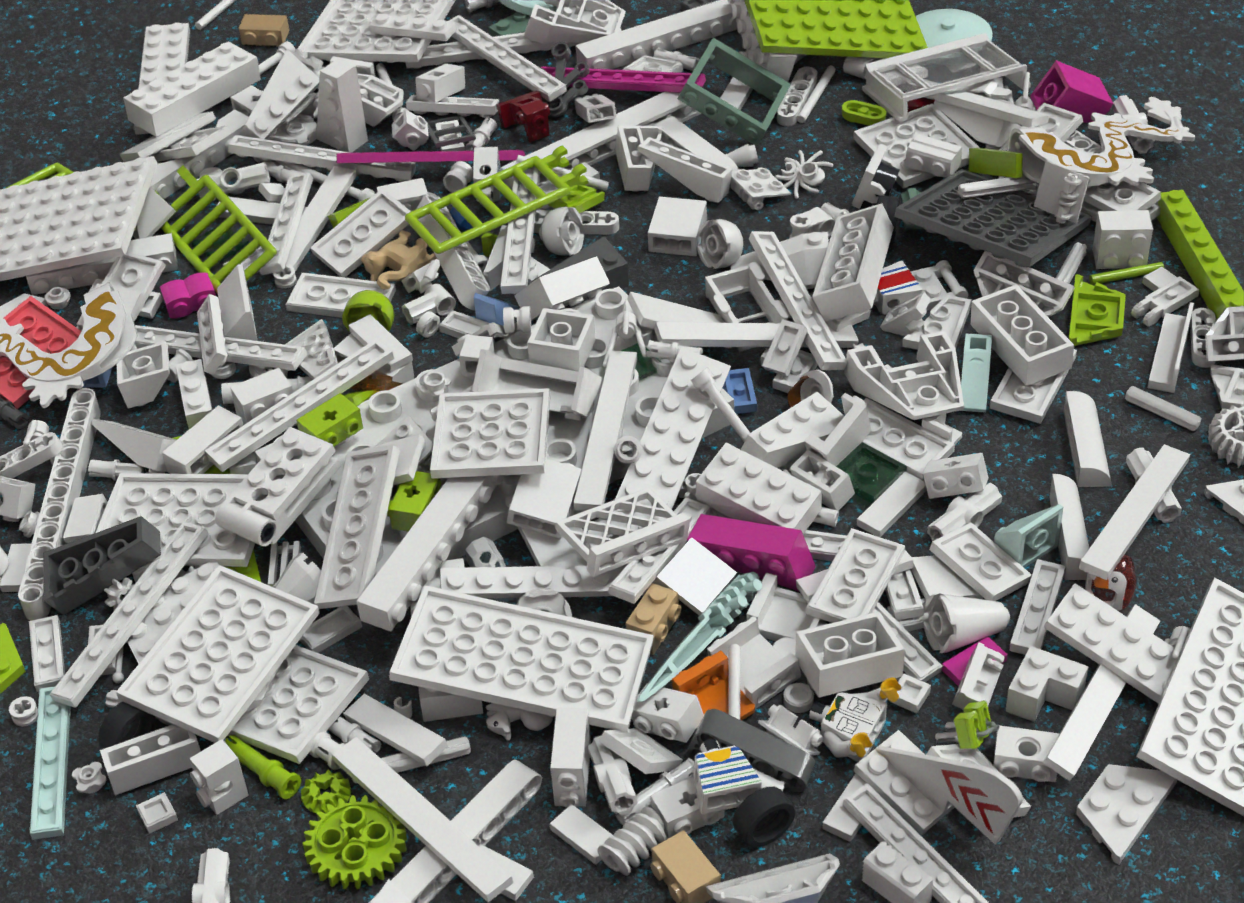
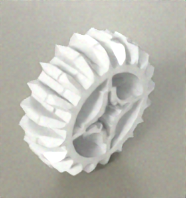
M1242 404L1240 408L1231 405L1229 410L1222 408L1219 414H1215L1208 429V444L1211 445L1212 452L1218 454V459L1226 458L1227 464L1234 462L1237 463L1239 468L1241 465H1244V405Z

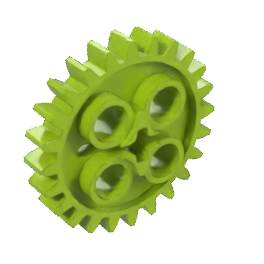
M351 795L350 803L345 804L344 800L339 798L338 807L335 808L328 803V812L326 814L318 811V821H309L310 830L304 832L306 841L303 842L307 864H310L313 874L318 872L320 881H324L329 877L332 887L338 881H341L343 889H346L350 882H354L356 889H359L361 881L366 880L369 886H372V877L377 876L379 879L384 880L383 871L394 872L393 862H402L401 853L407 850L405 826L386 808L381 806L376 799L369 803L367 795H364L361 802H356L355 796Z

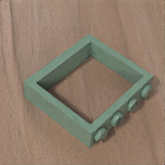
M712 38L677 99L757 146L791 84L717 39ZM706 62L711 63L773 100L762 123L695 84Z

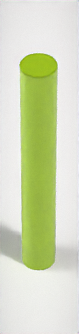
M1158 262L1093 274L1089 276V281L1091 285H1094L1097 282L1105 283L1147 275L1160 267L1164 268V264Z

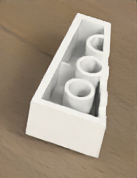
M338 58L320 70L317 139L338 150L352 153L368 141L356 65Z
M816 392L749 433L741 450L776 468L785 466L788 461H797L807 451L804 441L811 433L825 441L844 418V415L821 394Z

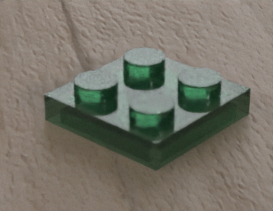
M863 442L836 466L849 474L855 495L872 504L907 471L906 465Z

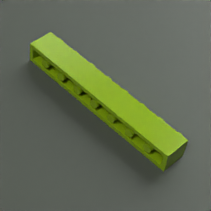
M1172 190L1161 193V198L1158 201L1160 215L1156 218L1194 284L1199 289L1206 305L1215 313L1216 320L1227 307L1244 306V290L1184 190Z

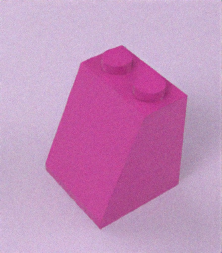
M1059 61L1054 62L1030 95L1036 110L1043 103L1082 115V123L1094 122L1091 119L1092 113L1106 115L1113 105L1099 77Z

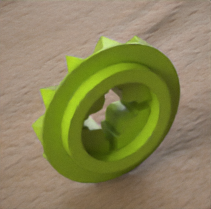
M329 769L325 774L319 775L315 772L314 778L305 779V786L301 789L304 806L314 813L320 811L326 814L328 812V803L336 808L339 806V798L343 799L346 804L351 795L348 779H345L341 772L333 774ZM328 787L331 788V792H330V793H329V792H324L322 795L320 794V789H321V788H322V789H327Z

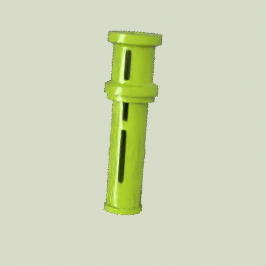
M234 734L229 736L234 743L227 738L224 742L238 757L239 762L259 775L260 782L264 786H271L277 790L281 798L289 799L299 790L301 777L297 773H290L284 769L280 761L267 759Z

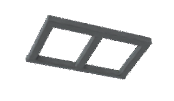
M462 115L427 122L429 137L436 148L476 139L475 134ZM458 120L462 124L461 126L437 131L431 129L432 126H436L435 123ZM461 131L468 133L466 136L442 141L437 139V136Z

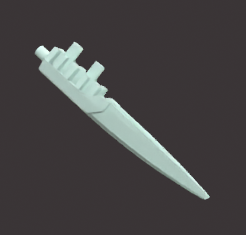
M757 573L739 574L698 617L700 622L662 664L637 698V702H643L656 693L690 664L713 639L720 638L726 632L725 627L730 625L734 621L733 619L741 614V610L749 605L748 602L754 599L757 591L761 590L762 583Z

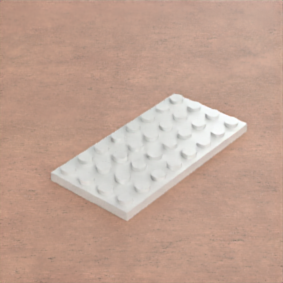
M1214 578L1207 589L1136 757L1244 816V593Z
M424 585L391 667L390 680L556 717L557 708H588L589 725L627 733L652 648L654 635Z

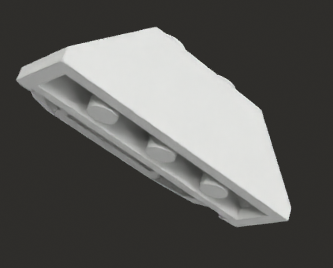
M358 74L365 123L375 127L403 105L404 91L372 75Z
M984 251L974 269L982 297L1017 284L1047 317L1062 311L1075 289L1071 284L1030 267L1017 266L1014 261L1009 259L996 258L987 251Z
M1244 306L1227 307L1205 334L1207 362L1244 360Z
M829 853L706 886V890L712 898L720 903H818L840 866L839 859Z

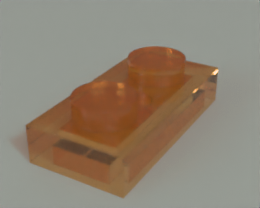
M378 374L376 379H372V375H369L349 389L357 391L391 390L402 385V383L392 381L393 377Z

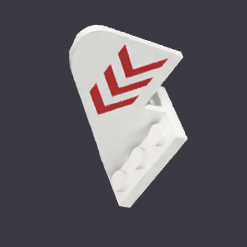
M899 730L855 764L854 772L877 791L920 835H923L953 808H956L994 844H997L1023 802L1019 788L1000 772L982 765L926 755Z

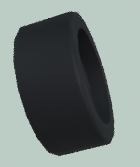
M125 702L118 703L110 710L101 724L98 734L100 747L105 749L155 731L156 717ZM133 722L128 733L122 738L125 730Z
M775 786L764 787L752 793L738 806L734 813L732 824L747 845L753 848L763 847L777 840L789 829L795 818L796 810L781 789Z

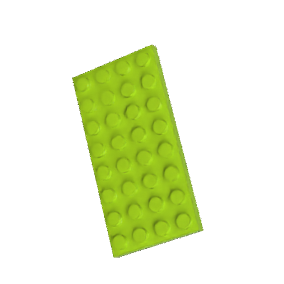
M744 0L762 53L891 58L928 48L909 0Z

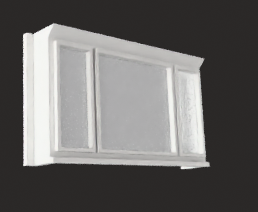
M987 33L868 63L866 64V85L862 86V90L898 122L908 120L907 101L1001 76L1007 77L1023 89L1027 65H1021L989 40Z

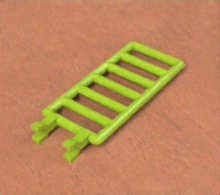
M562 145L556 148L549 156L542 159L538 156H533L411 211L405 215V220L436 254H441L571 193L570 187L588 184V179L584 175L581 176V174L587 172V168L581 163L575 166L570 173L559 177L552 169L557 166L563 168L570 165L569 161L562 157L568 154L567 149ZM535 166L557 190L546 194L523 171ZM515 176L537 199L525 204L503 180ZM493 185L515 209L503 213L481 190ZM473 195L494 219L482 223L461 199ZM451 204L473 228L461 233L439 209ZM430 214L452 238L439 243L418 219Z
M182 165L176 172L186 181L190 188L170 205L176 212L205 186L210 191L172 225L166 221L160 228L165 234L172 233L175 246L199 273H208L214 291L218 294L217 288L220 286V282L259 247L265 252L244 270L246 282L277 254V250L210 176L203 175L197 180ZM217 198L221 203L181 238L178 232ZM228 210L231 215L192 250L188 245ZM239 222L242 228L202 262L199 257ZM250 234L253 240L213 275L210 269Z

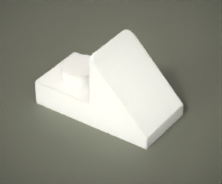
M923 292L888 311L880 328L883 331L903 336L911 335L915 331V326L920 321L924 322L922 317L927 313L926 308L931 299Z

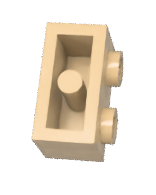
M652 583L626 622V629L654 635L650 651L651 655H654L660 644L665 640L672 625L680 616L681 605H679L678 592Z

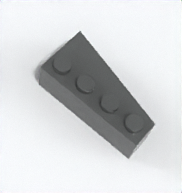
M140 516L43 552L44 602L61 614H67L104 591V589L112 586V579L120 581L161 555L160 531Z

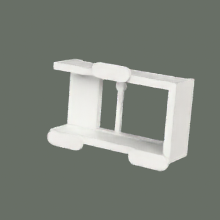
M756 262L705 277L706 298H709L725 323H742L766 316L769 320L768 323L780 324L782 319L787 320L790 318V313L781 300H774L763 283L765 274ZM750 291L763 312L737 319L725 298ZM737 347V348H738V350H739V352H740V351H744V350L751 349V348H755V347Z

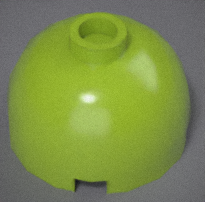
M363 290L349 298L342 315L343 324L349 332L350 324L368 315H372L387 331L391 330L394 321V310L392 303L386 296L374 290Z

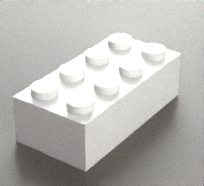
M1017 284L972 301L970 325L979 334L992 335L991 348L1026 386L1072 369L1074 344Z
M728 443L723 445L696 480L697 501L732 519L798 529L804 534L821 511V490Z

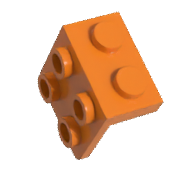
M720 650L712 656L705 657L700 663L688 670L681 671L676 677L672 678V690L697 695L703 714L709 709H717L728 714V657ZM740 689V720H743L755 712V704Z

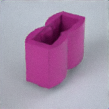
M196 273L184 280L169 281L160 287L170 318H180L191 314L193 311H198L209 294L216 296L208 273Z

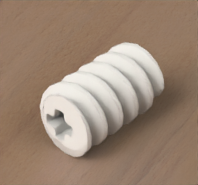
M644 807L641 813L634 815L632 821L624 824L623 829H618L614 833V837H609L604 845H599L597 851L600 858L609 868L628 876L631 873L629 865L637 868L640 865L638 857L646 860L649 857L648 850L652 851V848L658 845L657 842L662 843L667 840L664 833L663 820L652 808Z

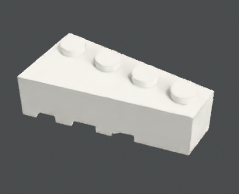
M288 49L285 51L240 133L242 136L267 140L319 85V77Z

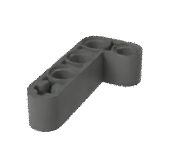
M709 709L705 712L686 752L687 757L695 762V756L698 753H702L700 746L706 740H717L720 748L739 747L754 769L779 781H783V788L793 792H802L806 789L815 766V759L809 753L717 709Z

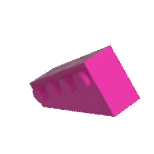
M701 514L687 538V541L691 538L696 540L735 571L744 574L755 572L758 574L759 579L762 580L766 573L777 575L778 585L799 591L796 580L812 575L816 567L803 533L798 529Z

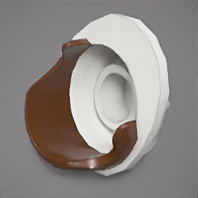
M812 370L803 374L788 392L787 401L789 407L795 406L816 392L832 403L834 397L833 386L827 374L821 370Z

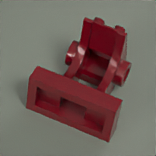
M539 91L496 104L502 127H508L517 123L520 126L524 125L529 143L550 136L548 122L550 109L546 102H542Z

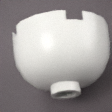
M560 207L546 214L539 229V236L550 252L557 255L570 256L581 250L584 234H580L579 226H583L579 212L574 207Z
M717 219L707 220L701 225L698 231V237H701V245H697L700 259L705 266L714 267V269L731 266L740 258L743 250V237L735 224L727 220Z

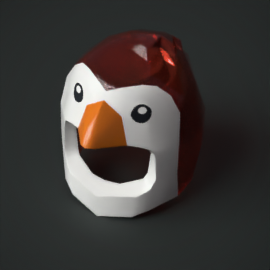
M1124 554L1107 580L1088 573L1085 590L1094 595L1091 590L1093 585L1098 588L1111 589L1116 592L1114 599L1103 602L1117 611L1127 607L1133 598L1137 583L1135 565L1132 558Z

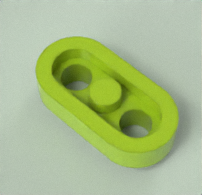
M850 100L842 105V117L849 122L870 126L886 120V110L878 105Z

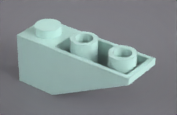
M966 334L961 379L964 408L960 411L986 412L992 335Z

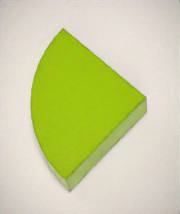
M487 232L481 237L483 255L486 257H490L498 237L494 233Z

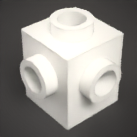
M406 109L392 123V137L400 145L415 151L428 140V123L423 117L416 116Z

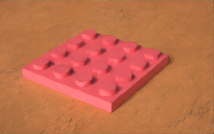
M32 296L28 297L4 317L9 326L22 324L24 330L19 335L43 352L50 354L61 352L70 347L82 332ZM0 356V397L5 401L9 400L18 409L30 399L29 395L34 389L25 390L22 384L28 378L7 357Z

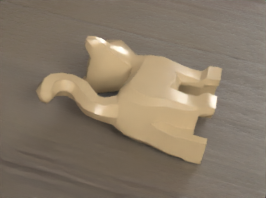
M401 230L398 239L386 243L379 251H370L363 255L361 261L366 271L371 274L370 280H377L379 287L387 290L391 288L388 281H401L414 271L437 259L435 253L427 254V243L422 238L417 239L416 245L410 247L407 242L411 233ZM385 267H390L395 270L382 273Z

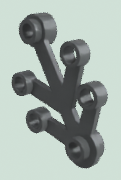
M565 42L556 43L552 47L551 52L557 61L555 78L564 83L566 88L578 77H586L589 74L590 69L587 63L579 62L576 64L575 69L565 77L566 62L570 59L571 50ZM577 80L568 92L550 102L541 97L542 102H546L549 106V116L553 118L562 116L568 108L567 103L576 95H584L588 91V87L584 80Z

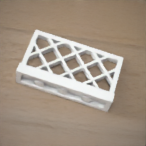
M648 487L559 520L555 523V529L588 562L587 571L595 577L687 541L690 518L684 512L677 515ZM647 499L653 506L637 504V502ZM618 509L629 510L631 512L630 515L616 513L614 511ZM634 512L649 514L651 516L650 519L636 517L633 515ZM654 516L667 518L662 521L653 520ZM596 517L607 519V524L593 522L590 520ZM611 520L627 523V528L610 525ZM631 524L644 527L639 530L630 529ZM574 526L584 528L583 533L571 531L569 528ZM588 529L604 532L603 537L587 534ZM610 533L620 535L621 537L611 539L607 538V535ZM584 542L596 544L597 546H594L589 550L584 545Z

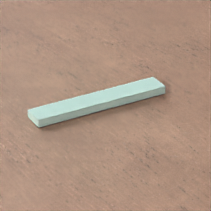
M55 687L39 689L30 823L32 840L64 836L71 706L52 699L49 694Z

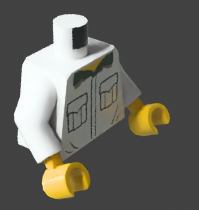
M890 677L882 682L880 688L867 693L848 694L841 692L836 695L831 706L815 701L811 707L809 718L821 722L822 742L835 757L848 756L859 762L868 755L886 722L887 699L890 702H896L899 698L897 691L901 690L902 687L894 677Z

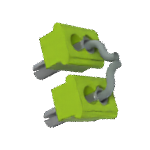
M985 700L971 702L963 709L964 713H959L954 718V722H947L945 724L946 732L937 733L935 739H937L936 742L938 744L957 742L960 745V749H976L984 741L983 738L988 737L991 732L998 731L1000 726L991 722Z

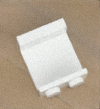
M754 616L746 622L738 624L732 632L722 639H717L707 648L708 656H712L721 650L728 657V647L730 645L737 644L740 646V689L755 704V710L801 677L799 660L791 652L783 657L760 634L758 621Z

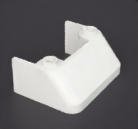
M481 349L472 392L549 388V410L565 413L564 418L580 421L581 416L587 417L600 389L602 377L585 367H580L579 372L501 358L486 349Z

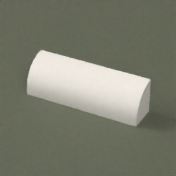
M1066 391L1064 416L1078 487H1111V478L1095 402L1085 393Z
M1052 474L1049 496L1051 507L1058 504L1064 507L1058 543L1061 564L1066 566L1064 580H1086L1088 573L1080 570L1079 566L1082 558L1089 550V543L1078 487L1071 478L1060 474Z

